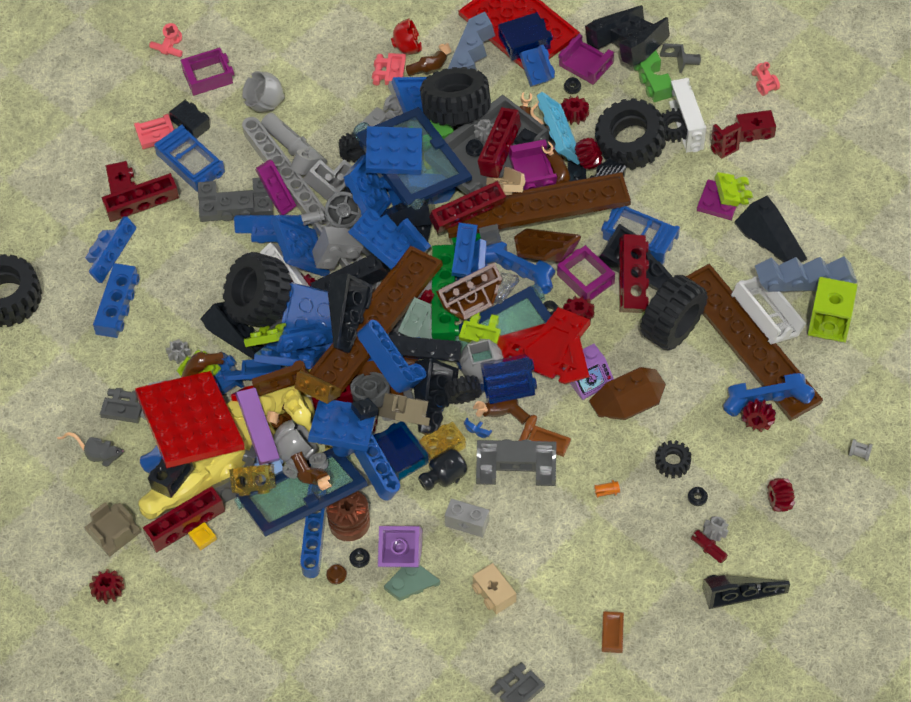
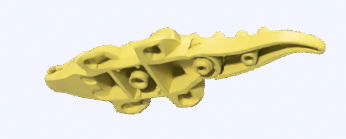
M295 385L258 396L265 417H267L268 411L280 413L279 415L285 413L282 410L284 402L281 400L282 395L295 387ZM300 392L302 396H306V395H307V394H305V393H303V392ZM230 401L226 405L244 442L245 450L250 451L252 441L239 403L237 401ZM267 422L272 437L274 438V434L276 431L274 430V427L271 425V423ZM245 450L192 462L194 470L172 498L150 489L139 500L138 504L141 514L147 519H155L229 477L232 479L237 491L240 486L239 476L242 473L240 467L245 464L242 461Z

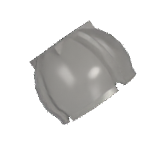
M255 71L251 74L252 78L248 77L244 84L242 97L246 100L244 103L257 112L273 111L285 98L281 83L271 73Z
M479 339L477 342L474 340L469 342L463 348L460 354V365L465 376H477L479 383L484 384L485 380L492 382L499 376L504 365V358L501 349L496 343L490 339ZM489 351L490 359L473 361L472 354Z
M293 419L285 421L278 427L273 440L279 457L283 461L287 462L291 459V456L302 451L307 462L318 451L316 443L308 442L309 432L304 426L296 424Z

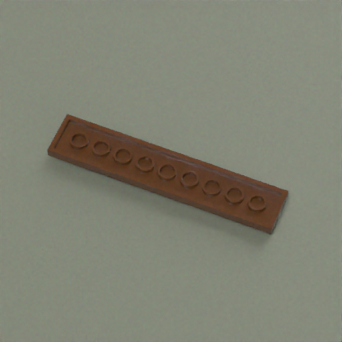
M620 172L523 190V192H512V195H506L504 204L462 223L477 225L476 233H480L479 228L495 224L498 225V229L630 206L631 199L623 173ZM458 225L447 229L449 238L457 237Z
M410 246L372 293L369 309H365L363 314L364 320L362 324H359L357 333L370 320H375L380 323L388 335L408 310L414 297L417 298L443 266L442 261ZM358 336L350 353H344L335 349L332 343L310 370L309 374L340 388L341 395L371 356Z
M710 263L686 276L706 290L708 299L704 307V317L762 387L786 383L784 375L801 373L776 343L770 344L768 342L769 338L765 336V333L760 330L735 299L736 297L731 296L733 291ZM806 379V384L812 387V385ZM814 389V398L808 404L800 402L793 396L774 402L787 418L792 421L822 404L823 398Z

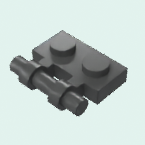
M109 388L107 395L113 398L105 397L100 411L101 418L139 423L142 408L138 402L135 390L130 392L124 391L123 388Z
M520 662L516 667H511L507 675L496 680L495 685L490 688V691L494 695L500 691L504 692L500 696L501 702H529L545 688V684L531 670L524 675L522 672L526 669V666ZM512 680H518L512 687L508 685Z

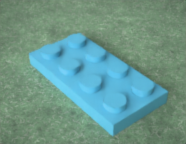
M544 92L537 95L538 106L544 113L545 117L543 119L550 128L549 134L555 141L556 151L578 165L580 161L577 160V155L575 154L576 141L561 104Z

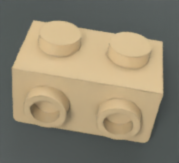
M505 167L503 178H487L486 185L498 181L505 195H512V192H523L525 177L524 173Z

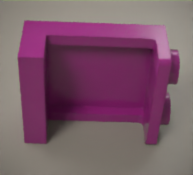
M578 34L565 49L560 51L558 56L559 66L594 85L614 63V52L608 49L605 53H602L582 41L583 35Z
M545 139L510 146L508 156L512 168L524 173L525 185L523 190L556 184L557 175L553 174L546 153L542 150V146L545 150L547 149Z

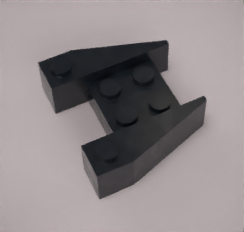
M642 5L595 19L585 25L588 45L599 50L612 42L620 46L621 61L633 67L646 60L670 36L668 17L654 24L644 20Z

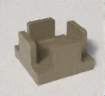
M385 393L382 408L378 407V415L389 419L429 426L430 418L426 417L428 401Z
M106 502L90 513L92 521L84 527L85 531L109 557L141 533L140 528L134 523L132 515L121 503L118 505L114 504L110 508Z

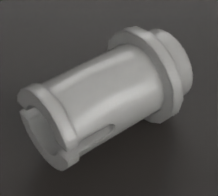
M319 208L317 211L301 214L304 226L319 221L322 223L323 220H326L323 209L319 210Z

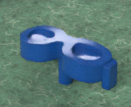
M468 418L464 421L465 428L471 433H476L478 437L487 438L492 433V430L488 431L480 428L483 424L481 421L477 426L470 422Z

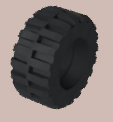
M452 67V69L446 68L442 69V71H436L433 75L427 76L420 87L423 113L433 123H439L440 125L454 126L456 124L464 125V123L474 122V120H478L485 115L491 106L489 81L481 71H476L473 68Z
M631 98L628 101L623 99L620 103L615 102L611 104L612 107H607L603 111L604 115L599 116L598 123L595 126V137L604 159H612L616 163L618 162L625 165L626 168H630V170H634L639 166L643 168L647 163L651 164L654 162L655 157L661 155V149L665 148V141L667 139L665 125L659 110L653 104H647L645 100L640 99V101H637V98ZM641 126L646 129L644 135L636 141L620 142L616 140L619 132L627 127Z
M257 252L246 253L235 260V264L231 265L230 272L226 275V283L223 285V300H225L223 304L227 310L226 312L235 322L259 328L272 325L276 322L275 320L282 316L281 313L287 307L286 303L287 301L289 302V291H291V277L285 264L276 257Z
M0 254V285L5 283L19 285L13 294L0 298V327H3V325L11 327L15 323H22L23 319L30 318L32 312H36L38 304L41 303L42 289L36 271L27 260L21 257L18 259L16 255L7 256V254Z
M674 275V277L669 278L657 290L655 296L650 300L648 307L645 309V314L642 316V322L640 323L642 335L663 350L675 349L689 336L690 332L693 331L695 325L699 322L705 310L704 307L707 304L708 295L706 290L684 275Z

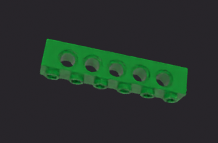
M455 244L432 245V256L441 260L443 264L432 278V293H434L432 299V339L456 341V336L460 335L459 325H456V321L460 319L443 308L436 293L440 288L456 281L457 276H451Z

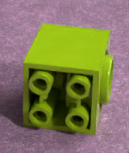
M819 277L808 331L809 336L846 343L858 284Z

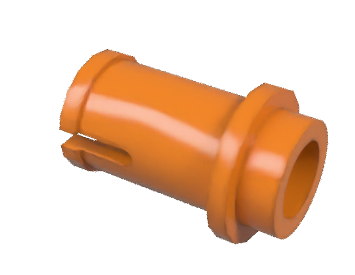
M611 480L610 483L594 485L597 498L611 494L616 496L617 493H620L618 481L614 482V480Z

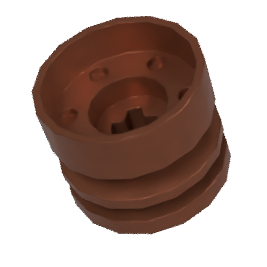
M359 491L326 506L329 529L337 539L355 541L367 533L370 527L369 507L365 496Z

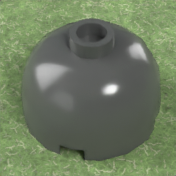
M340 191L334 193L325 204L326 218L337 228H349L361 217V210L358 204L354 202L353 195L349 192Z
M370 372L371 375L364 376V374L357 376L351 383V395L354 402L370 398L377 408H381L385 393L390 394V385L384 375Z

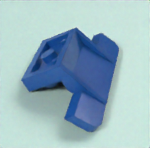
M254 359L242 360L241 370L223 371V378L227 381H248L286 367L254 362Z

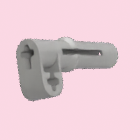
M268 113L262 119L261 124L267 132L286 147L291 156L295 155L290 166L294 172L307 175L319 159L327 164V160L307 143L304 136L300 137L274 113Z

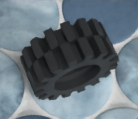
M671 108V112L668 109L666 114H661L667 133L666 141L669 142L671 139L672 143H675V140L681 142V138L685 140L687 135V127L680 108L675 111V108ZM673 122H679L682 124L680 127L675 129H671L668 127V125Z
M355 131L352 134L346 133V136L343 135L339 139V154L343 160H347L349 163L352 160L355 163L361 156L366 154L359 145V139Z
M474 375L460 376L458 379L454 378L453 381H448L444 386L448 402L450 404L454 403V405L458 403L464 404V402L469 403L470 400L474 401L482 395L479 379Z
M672 440L668 441V445L666 442L662 443V447H658L655 457L657 470L660 469L659 473L661 475L665 473L667 478L669 475H672L671 479H675V475L680 478L682 473L684 475L687 474L692 459L689 447H685L683 442L679 445L677 440H675V444H672ZM674 454L680 457L681 462L670 464L666 461V457Z

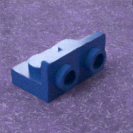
M544 45L519 54L530 87L549 82L555 78V70L550 64L549 53Z
M223 353L222 358L224 363L218 364L221 370L213 376L222 395L236 385L240 388L245 386L242 380H224L223 371H237L235 359Z

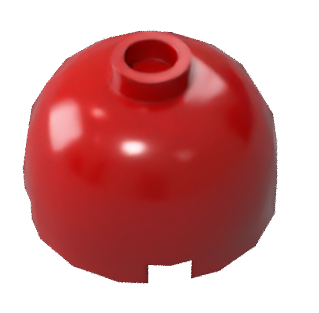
M410 18L399 22L394 27L393 38H391L393 47H397L404 54H415L422 51V43L418 44L417 42L419 33L414 22Z

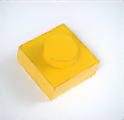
M205 522L188 533L189 538L200 551L217 540L216 535Z

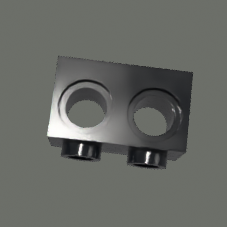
M161 458L160 463L148 476L151 489L172 498L194 470L193 463L166 468Z

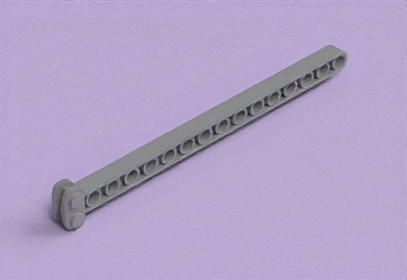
M255 117L246 118L242 122L244 136L264 163L269 159L273 160L300 212L306 214L317 211L319 208V210L323 209L325 214V207L307 183L303 181L301 175L291 169L292 163L261 122ZM327 218L322 223L319 221L310 224L316 230L319 237L325 226L335 227ZM359 255L358 259L340 257L338 263L343 268L352 264L350 262L362 259L361 255ZM380 281L372 284L374 288L372 293L380 285ZM405 312V314L401 317V319H400L401 321L404 319V317H405V315H406V312Z

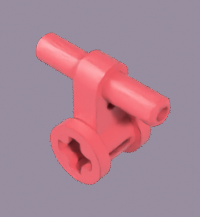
M168 23L163 27V35L165 36L163 43L159 44L151 41L149 47L165 55L171 54L181 57L183 52L172 47L182 40V33L175 24Z
M769 62L759 63L751 72L753 76L758 77L759 81L756 82V86L762 96L767 95L771 90H778L780 88L778 78L774 74L770 75L768 71L770 67Z

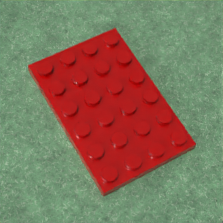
M472 0L458 10V15L466 22L470 18L485 12L493 25L495 37L488 40L522 69L524 67L519 56L521 52L544 45L545 49L548 50L550 59L567 47L570 41L580 34L577 29L541 0Z
M211 371L135 388L137 399L166 468L245 450L241 435Z

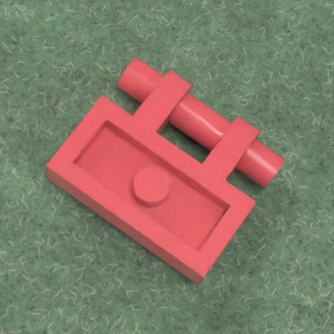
M388 53V58H383L382 54H377L374 60L375 71L372 73L373 84L379 85L380 80L385 79V85H388L393 77H404L406 54Z

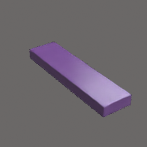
M256 388L236 392V398L259 465L279 461L280 457Z

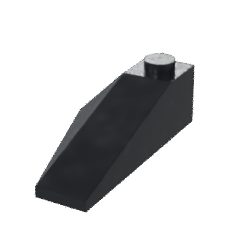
M768 196L751 203L734 221L745 237L757 242L761 248H766L782 262L789 261L795 257L801 263L807 260L805 253L780 211Z
M431 198L427 200L419 199L410 205L400 203L386 209L380 217L387 214L397 227L406 218L414 226L432 225L429 216L431 211L435 209V204Z
M618 224L598 256L611 270L618 273L619 239L623 234L636 235L621 224ZM648 249L646 253V260L649 261V268L646 271V278L649 279L648 287L658 290L673 276L660 261H657L652 256L651 251ZM631 252V256L634 259H638L637 253ZM631 270V275L638 278V273L635 270Z
M348 273L331 276L328 290L333 346L344 353H350L357 337V328L364 320L363 314L365 309H369L373 291V285Z
M225 301L213 304L200 319L204 323L205 328L251 359H254L255 353L261 350L264 345L245 347L244 339L250 337V333L255 332L253 326L249 327L246 324L235 322L226 312L227 310L223 304Z
M426 358L415 361V364H419L425 369L426 377L414 387L415 399L428 401L426 417L430 418L429 426L418 424V432L430 437H436L443 421L442 412L450 404L444 386L448 381H453L454 378L458 379L459 369L433 358Z
M711 575L703 580L702 589L708 608L713 609L786 594L789 592L790 582L786 580L731 575Z

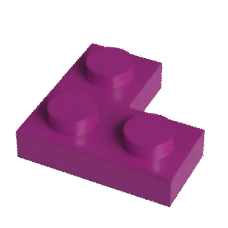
M708 179L699 200L697 211L732 221L737 206L721 204L716 181Z

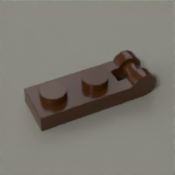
M298 360L292 366L253 378L252 384L256 388L258 396H262L295 385L297 372L300 370L307 374L309 373L305 369L304 362Z

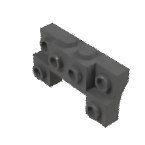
M252 178L253 190L218 193L216 181L198 182L200 222L234 220L235 215H273V202L260 178Z
M510 439L502 441L477 440L476 484L496 485V471L536 472V486H556V442L512 441Z

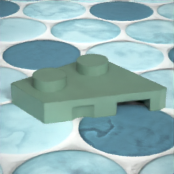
M414 297L398 332L408 337L432 339V305Z
M421 565L419 567H401L384 585V590L401 601L409 598L410 595L419 594L429 587H437L441 583L438 578Z

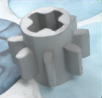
M489 119L480 120L477 125H474L475 138L480 137L481 142H486L494 123L491 124Z
M180 339L173 342L170 341V348H166L169 361L174 360L177 364L184 361L187 355H191L188 343H183Z
M712 516L710 521L705 520L703 534H706L710 540L720 541L721 537L726 538L729 525L726 524L723 518Z

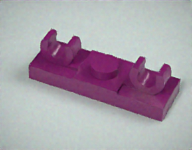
M269 159L256 167L255 170L279 215H285L297 206L273 160Z

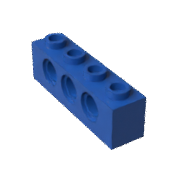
M113 264L93 323L96 335L118 338L119 333L123 331L124 318L129 314V303L134 299L135 285L139 284L140 280L136 266Z

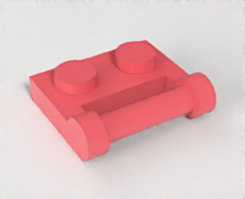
M169 114L147 122L134 123L142 150L153 147L156 142L174 130Z

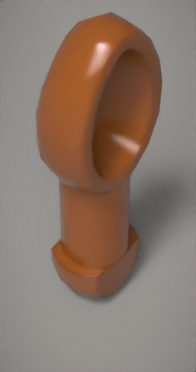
M533 414L527 419L518 441L528 440L537 421L536 415Z

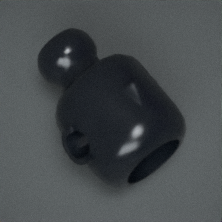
M453 448L447 449L429 462L430 471L420 474L418 480L426 491L432 490L437 483L442 487H448L453 483L458 484L460 478L467 473V465L457 450Z

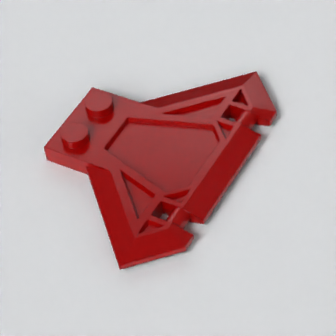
M558 307L546 323L501 335L497 345L501 349L505 360L511 356L513 357L512 363L551 379L559 376L558 381L563 384L590 377L580 340L581 336L591 325L590 319Z

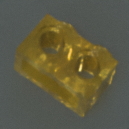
M453 421L440 426L437 431L426 434L419 440L420 450L429 462L447 449L453 448L459 452L466 448L465 437Z
M273 464L229 469L232 493H239V496L251 495V491H258V494L270 493V489L276 488ZM261 474L264 475L266 478V483L264 485L261 484L259 481V476ZM241 476L247 480L245 487L240 483Z

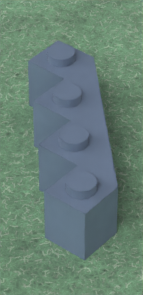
M485 12L468 20L448 69H452V67H467V69L473 68L477 71L474 62L487 56L483 42L495 37L493 25Z
M845 256L828 264L821 257L806 264H802L795 257L780 265L771 257L755 265L760 283L768 292L817 291L819 277L850 283L858 282L853 267Z

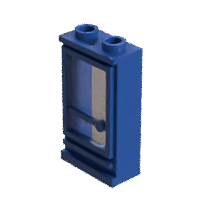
M180 125L154 144L156 155L196 192H198V182L213 181L220 178L225 172L223 161H220L189 133L183 125Z
M627 206L613 208L609 216L610 219L608 222H604L601 229L603 239L608 241L618 224L623 225L636 235H646L650 253L661 264L665 262V253L667 250L671 251L673 240H678L680 232L679 226H672Z

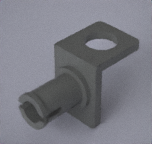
M664 43L660 51V57H677L679 73L683 72L685 64L700 65L701 55L686 54L683 44ZM669 48H674V49H675V50H674L673 52H671V53L665 52V51H666L667 49H669Z

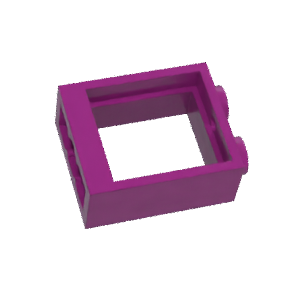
M220 47L180 60L182 71L193 96L233 84L232 76H235L233 68L228 66L227 54H223ZM220 63L224 73L196 80L193 71Z
M586 245L576 249L571 256L557 265V276L579 297L583 295L584 300L588 298L590 300L594 299L615 284V272ZM583 259H586L602 274L587 286L569 271L570 268Z

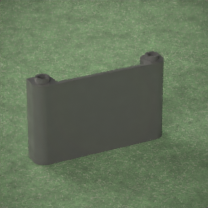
M504 95L493 101L488 112L480 119H476L471 123H464V125L444 138L472 175V180L456 186L466 195L487 186V178H494L482 176L478 165L479 156H470L466 153L465 149L470 140L477 139L480 141V137L475 138L474 125H477L480 120L489 119L490 123L493 124L501 107L519 110L521 127L517 136L526 128L538 134L534 141L545 139L546 143H548L549 130ZM431 148L424 154L425 162L446 179L459 174L440 149L435 150ZM507 156L498 178L504 176L505 167L513 169L509 156Z

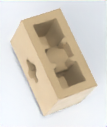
M493 563L473 575L472 588L477 595L481 594L484 598L483 601L488 610H493L497 615L516 602V592Z

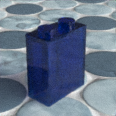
M538 12L498 24V36L511 61L519 59L521 52L537 48L540 45H544L545 49L551 48L552 34L550 31H547L543 18H540Z
M526 354L480 363L486 401L489 404L535 395L537 382L536 378L532 377L534 363Z
M403 421L393 423L385 431L373 435L399 481L429 464L428 453Z

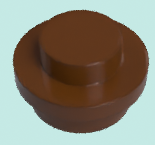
M332 565L327 570L326 577L331 584L338 585L346 580L347 573L344 567Z

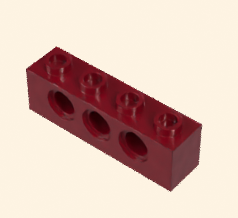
M501 107L478 158L479 170L482 176L499 177L509 154L510 146L513 145L514 139L521 127L519 110Z
M169 173L101 198L109 221L113 222L124 216H130L178 199L179 195L172 174Z
M495 181L432 210L429 219L438 234L504 204L506 195L499 182Z
M623 234L619 239V312L642 313L649 305V298L646 296V289L649 286V279L646 278V271L649 268V261L646 260L649 242L646 241V235ZM631 252H636L638 259H634L631 256ZM631 270H635L638 273V278L631 275ZM631 288L638 291V296L632 295Z
M212 486L144 526L143 531L147 541L156 553L202 523H207L225 512L222 499Z

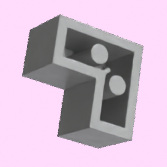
M319 159L304 177L303 181L328 200L334 193L344 189L346 185L343 176L352 166L346 160H343L333 171Z
M325 226L312 250L316 268L334 270L340 257L358 259L364 246L348 233L350 229Z

